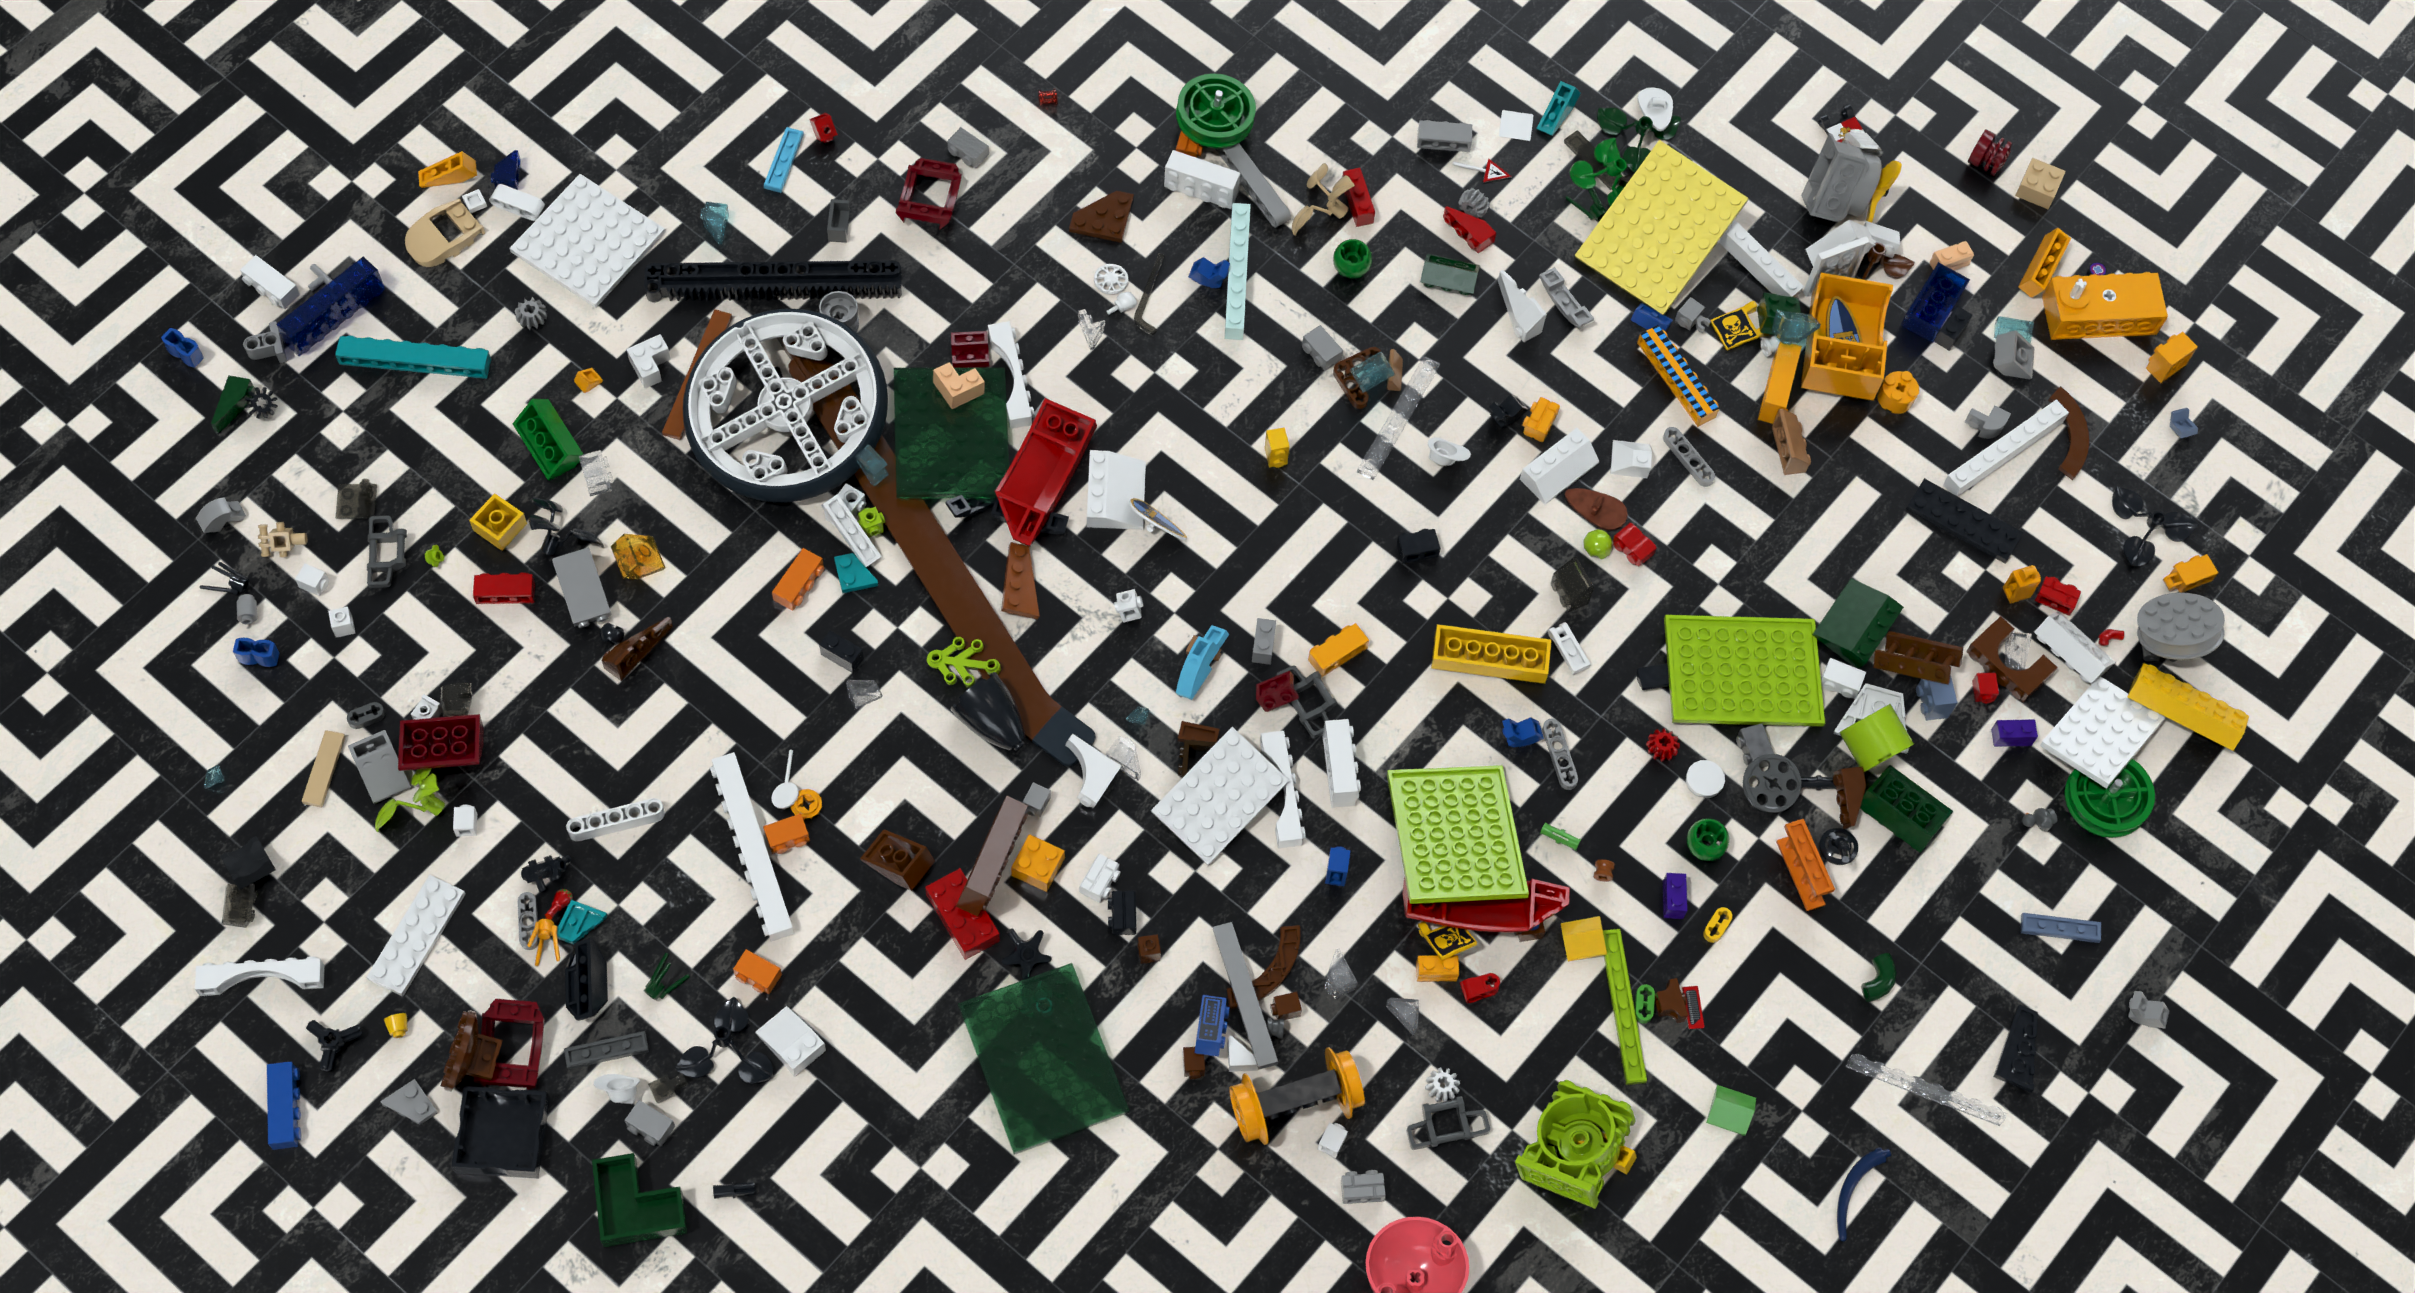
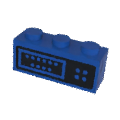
M1202 996L1195 1046L1196 1054L1219 1057L1220 1048L1224 1049L1225 1037L1222 1036V1033L1226 1034L1227 1022L1224 1021V1018L1228 1019L1229 1007L1226 1006L1227 998Z

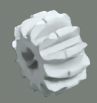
M1441 1067L1438 1068V1073L1433 1070L1430 1073L1431 1077L1426 1079V1082L1429 1084L1425 1086V1089L1430 1090L1429 1097L1436 1096V1102L1440 1098H1442L1443 1102L1447 1101L1448 1098L1453 1100L1455 1098L1454 1094L1459 1092L1457 1086L1460 1085V1081L1455 1080L1456 1073L1449 1074V1068L1446 1072H1443ZM1441 1082L1445 1083L1444 1088L1440 1087Z

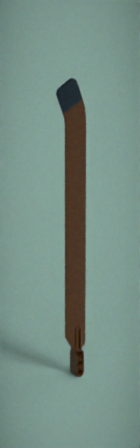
M777 337V340L791 359L788 367L793 379L802 383L834 366L824 359L814 360L790 354L784 345L783 337ZM796 341L791 342L789 345H794ZM838 376L833 377L831 380H836ZM850 384L813 403L814 413L838 450L845 444L838 439L834 430L842 402L849 396H854L859 400ZM822 385L816 386L815 389L821 388ZM850 406L849 410L854 409L856 406ZM864 420L859 421L857 424H863ZM844 429L840 433H846L848 429ZM881 435L876 448L868 460L854 474L855 478L872 505L876 506L878 513L882 512L885 519L884 524L955 636L964 639L965 647L963 649L966 650L971 647V643L975 639L982 641L984 645L983 650L976 652L969 658L986 662L990 659H996L999 662L1001 671L998 676L1007 686L1017 704L1024 725L1025 736L1065 766L1075 765L1078 762V758L1065 746L1068 739L1074 734L1092 746L1096 739L1095 732L1054 701L1045 691L886 440ZM976 644L974 647L979 648L981 644ZM995 664L989 665V668H993ZM977 669L982 679L987 680L990 678L986 670Z

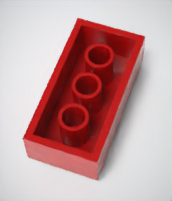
M961 868L925 888L926 896L964 960H967L1000 942V933L986 910H981L977 917L956 907L967 882V878Z

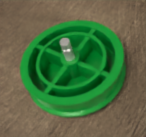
M1204 74L1190 80L1180 91L1176 108V119L1182 132L1192 141L1210 148H1226L1240 143L1248 136L1254 123L1256 103L1250 90L1237 79L1223 74Z
M2131 759L2107 789L2077 769H2074L2065 785V801L2072 817L2084 829L2098 836L2116 838L2136 831L2148 818L2154 806L2155 790L2146 770L2138 762Z

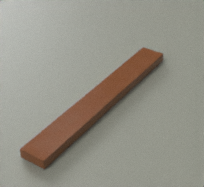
M714 309L664 426L663 436L681 440L685 431L683 398L690 373L705 348L729 327L732 314Z

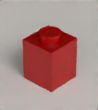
M1996 673L1976 674L1972 680L1975 702L1987 704L1995 701L1999 695Z

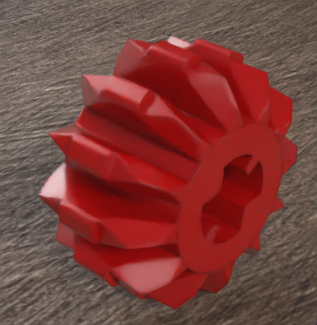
M1665 728L1661 732L1658 729L1655 730L1654 734L1649 735V741L1646 743V747H1649L1648 754L1654 753L1653 758L1660 757L1661 762L1665 758L1670 761L1673 756L1677 755V749L1680 747V743L1677 742L1678 736H1672L1673 731L1666 733Z

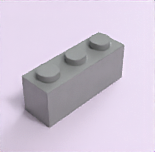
M1419 120L1417 148L1470 152L1472 124Z

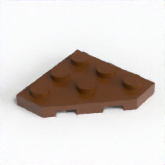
M1115 191L1074 212L1069 232L1122 243L1134 194Z

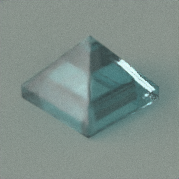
M1138 706L1126 717V720L1145 725L1150 710Z
M219 765L207 770L204 788H210L224 781Z

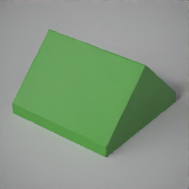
M1717 1085L1706 1123L1745 1136L1755 1112L1756 1098Z

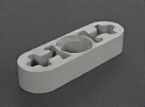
M525 892L518 897L519 941L525 950H533L539 944L538 934L531 947H528L527 942L524 940L528 938L526 931H530V935H532L535 923L538 922L537 900L532 893ZM526 899H530L531 901L529 903L530 911H526V906L524 904V902H526ZM526 917L534 918V922L529 926L523 924V920Z

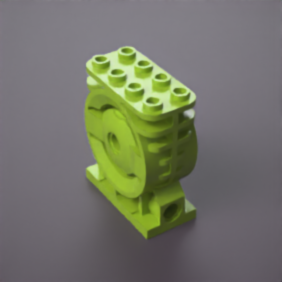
M1569 1080L1560 1081L1557 1085L1558 1091H1555L1552 1095L1553 1102L1548 1103L1539 1118L1537 1142L1527 1145L1523 1155H1518L1515 1164L1522 1180L1596 1209L1599 1203L1597 1197L1604 1185L1602 1176L1607 1174L1617 1162L1621 1146L1625 1144L1624 1137L1629 1136L1630 1126H1633L1636 1122L1631 1106L1624 1101L1617 1102L1606 1094L1599 1095L1587 1087L1575 1086ZM1596 1125H1598L1605 1132L1608 1141L1607 1143L1604 1142L1602 1133ZM1578 1141H1584V1143L1580 1145L1576 1144ZM1548 1143L1558 1146L1559 1153L1564 1160L1558 1158L1555 1147L1549 1146Z

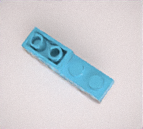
M1211 625L1204 638L1198 636L1183 665L1177 684V695L1193 699L1212 670L1209 664L1229 636L1227 630Z

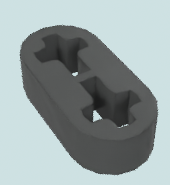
M373 702L350 711L347 714V722L351 728L360 729L381 721L385 716V710L380 703ZM374 709H377V715L373 714ZM355 716H358L359 722H356V723H355V721H354V717H355Z

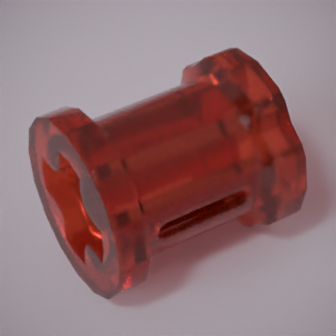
M1053 88L1051 91L1038 90L1040 106L1048 103L1058 104L1056 88Z

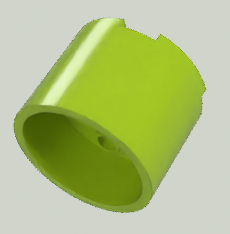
M1891 704L1839 732L1858 766L1863 767L1864 772L1914 745Z

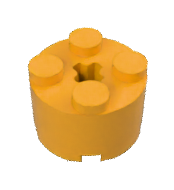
M1908 371L1892 372L1885 377L1879 388L1878 402L1885 410L1892 411L1891 413H1904L1912 407L1919 394V385Z

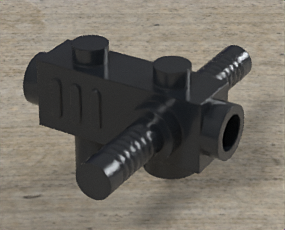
M549 855L544 857V861L536 862V859L528 862L529 865L522 868L521 877L527 883L535 881L538 891L542 892L546 890L543 879L549 878L550 881L561 878V873L565 872L566 864L571 861L570 855H565L562 858L560 856L552 858Z

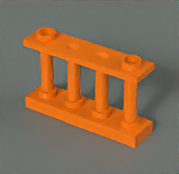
M1804 819L1785 824L1784 828L1788 837L1779 839L1776 843L1805 909L1810 911L1825 906L1822 895L1834 892L1835 888Z

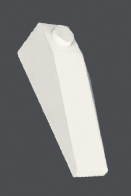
M1851 129L1850 132L1845 134L1844 140L1849 141L1850 145L1859 147L1864 153L1878 157L1883 156V151L1867 133H1861L1859 129Z

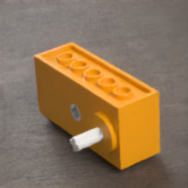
M2158 273L2056 276L2051 278L2042 295L2051 340L2157 335L2168 317Z

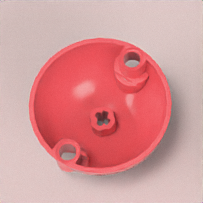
M1406 1217L1389 1223L1375 1235L1366 1255V1273L1374 1293H1462L1469 1276V1258L1460 1238L1444 1224L1424 1217ZM1447 1240L1450 1241L1452 1244L1444 1245L1442 1241Z

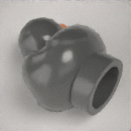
M2038 808L2034 811L2033 815L2026 813L2022 818V823L2026 827H2032L2036 823L2042 831L2046 832L2052 828L2053 824L2057 823V815L2051 808L2048 810Z

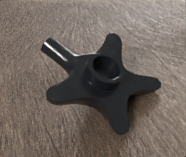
M1013 928L1007 931L1015 948L1001 962L1003 965L1020 964L1022 980L1026 981L1029 978L1034 964L1048 963L1052 960L1051 956L1039 952L1038 948L1044 934L1042 930H1038L1027 941L1019 938Z

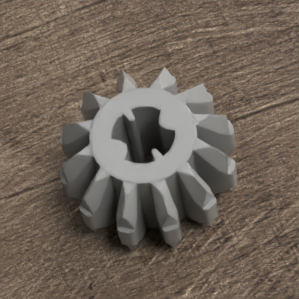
M1474 188L1464 191L1458 202L1461 205V210L1477 218L1484 216L1490 206L1489 198L1485 197L1484 193H1481L1479 189L1475 190Z
M533 297L530 301L524 299V303L518 302V308H515L517 322L522 327L527 326L529 330L532 326L538 329V324L544 325V319H547L546 307L542 305L540 300L535 301Z

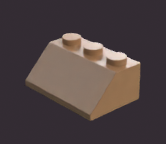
M1779 409L1773 422L1772 430L1784 475L1806 473L1808 466L1811 464V458L1806 452V440L1802 437V424L1798 422L1797 415L1784 409Z

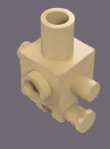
M277 522V528L272 529L269 533L267 532L268 524L258 525L260 532L258 539H261V542L258 544L261 547L262 557L271 556L269 547H271V552L279 551L280 557H287V551H291L295 545L307 544L306 533H293V528H285L284 522Z

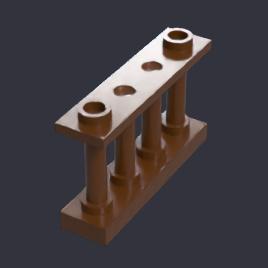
M1889 631L1886 636L1885 651L1875 650L1873 668L1949 685L1951 666H1961L1964 647Z

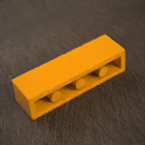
M2056 228L2044 236L2018 286L2031 298L2046 289L2071 240L2061 229Z

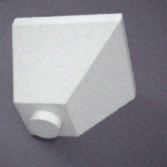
M1613 440L1610 474L1648 478L1652 458L1650 444Z

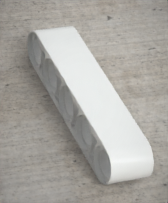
M652 798L572 818L567 822L566 828L573 841H583L661 821L664 818L665 811L662 802L659 799ZM653 808H659L655 813L650 812ZM633 813H640L638 817H631ZM615 817L620 818L618 822H611ZM596 822L601 823L598 827H592ZM576 827L581 828L578 832H572Z

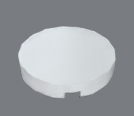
M1700 760L1693 763L1686 774V784L1689 790L1699 797L1711 798L1716 796L1722 790L1725 783V774L1721 767L1709 760Z

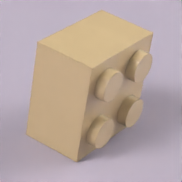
M2032 158L2015 196L2049 209L2066 171Z

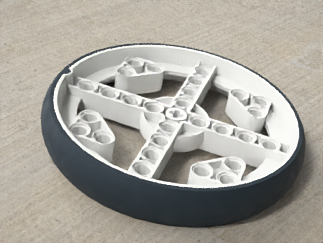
M770 310L752 315L733 324L720 333L702 352L690 373L683 398L685 432L690 447L703 468L728 489L748 498L761 501H801L819 496L841 485L853 476L868 460L876 448L885 426L888 409L887 384L882 367L873 350L860 335L846 324L833 317L810 310ZM783 337L784 345L790 354L814 360L826 358L828 354L826 344L837 351L845 360L801 383L793 378H780L760 342ZM796 341L794 345H789L791 342ZM752 344L755 345L753 348H748ZM817 347H822L820 350L814 351ZM744 351L765 386L760 392L758 406L713 430L710 406L716 413H724L728 410L737 385V379L731 368L727 366ZM759 359H764L762 362L756 363ZM855 367L853 371H848L849 368ZM838 376L836 380H831L833 377ZM858 380L861 403L854 396L846 397L843 400L834 430L838 439L845 444L827 460L806 424L811 417L813 403ZM711 385L714 386L712 389H707ZM822 385L821 388L815 389L816 386ZM781 388L778 392H773L775 389ZM801 394H806L804 397L798 398ZM722 400L720 404H715L717 401ZM850 406H856L854 409L849 410ZM767 412H772L771 415L765 416ZM792 418H797L796 421L790 422ZM864 420L863 424H857L859 421ZM751 421H756L754 424L749 425ZM770 427L775 431L792 433L811 469L787 474L788 469L782 457L755 450H748L743 454L742 460L745 465L743 466L726 453L725 450ZM848 429L846 433H840L842 430ZM734 430H739L737 433L732 434ZM806 432L804 436H799L800 433ZM722 438L721 442L715 443L717 439ZM815 447L813 451H807L809 448ZM756 459L754 463L749 464L750 460ZM824 462L821 466H816L817 463ZM777 465H782L779 469H774ZM765 474L763 478H757L759 475Z

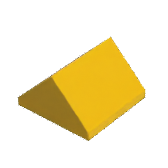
M1600 916L1561 923L1568 962L1607 955Z

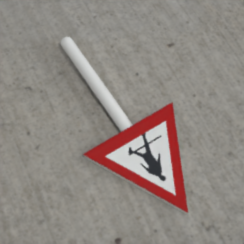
M1489 158L1486 169L1453 162V165L1484 172L1483 183L1512 177Z

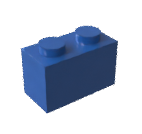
M1344 847L1330 849L1325 884L1345 886L1350 850H1346Z

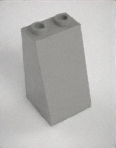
M584 548L553 558V565L574 627L583 628L589 626V622L595 620L602 622L609 619L608 616H611V611L590 548Z

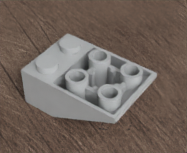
M385 730L348 745L374 804L411 788L404 771L398 770V757Z

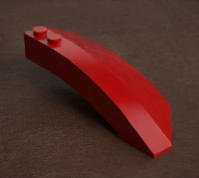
M1044 399L1019 451L995 490L1013 540L1029 547L1032 545L1074 475L1097 428L1095 419L1049 399Z
M1404 877L1403 901L1407 918L1468 930L1521 932L1531 930L1569 905L1570 887L1531 879V881H1526L1529 891L1528 898L1410 904Z

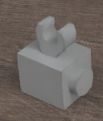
M1691 297L1679 309L1675 321L1681 327L1689 331L1696 324V329L1701 333L1705 330V327L1701 324L1709 326L1711 322L1708 318L1702 316L1705 307Z

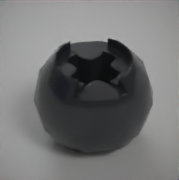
M606 623L600 629V638L605 642L610 640L611 644L618 645L624 639V630L618 626L614 628L613 624Z

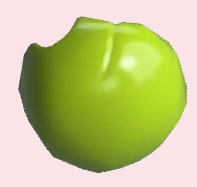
M1603 530L1588 532L1583 540L1584 549L1591 557L1597 556L1600 559H1604L1613 550L1612 539Z

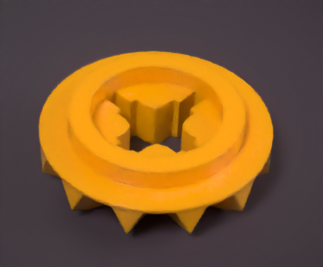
M800 790L797 800L790 806L791 811L795 815L801 813L803 820L805 818L812 819L813 816L819 814L822 808L821 797L813 790ZM804 798L807 803H812L809 805V810L801 807L803 806Z

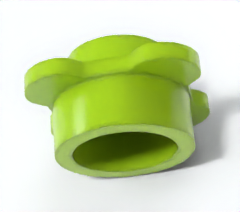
M433 545L432 549L427 550L425 553L426 562L433 567H438L439 563L444 561V555L439 550L438 545Z

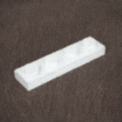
M838 494L821 505L865 567L881 557Z

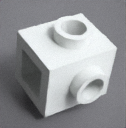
M1135 589L1116 594L1117 602H1114V605L1123 623L1142 618L1141 607H1143V601L1141 596H1137Z

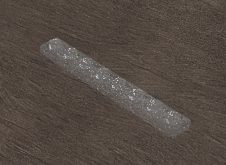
M1425 356L1422 358L1358 467L1357 473L1372 480L1375 479L1437 373L1440 363Z
M1852 1054L1847 1060L1846 1067L1995 1125L2000 1126L2005 1121L2007 1113L2003 1112L1999 1107L1987 1106L1978 1099L1964 1097L1960 1092L1945 1090L1939 1084L1927 1083L1921 1077L1906 1075L1900 1069L1888 1068L1884 1063L1872 1062L1860 1054Z

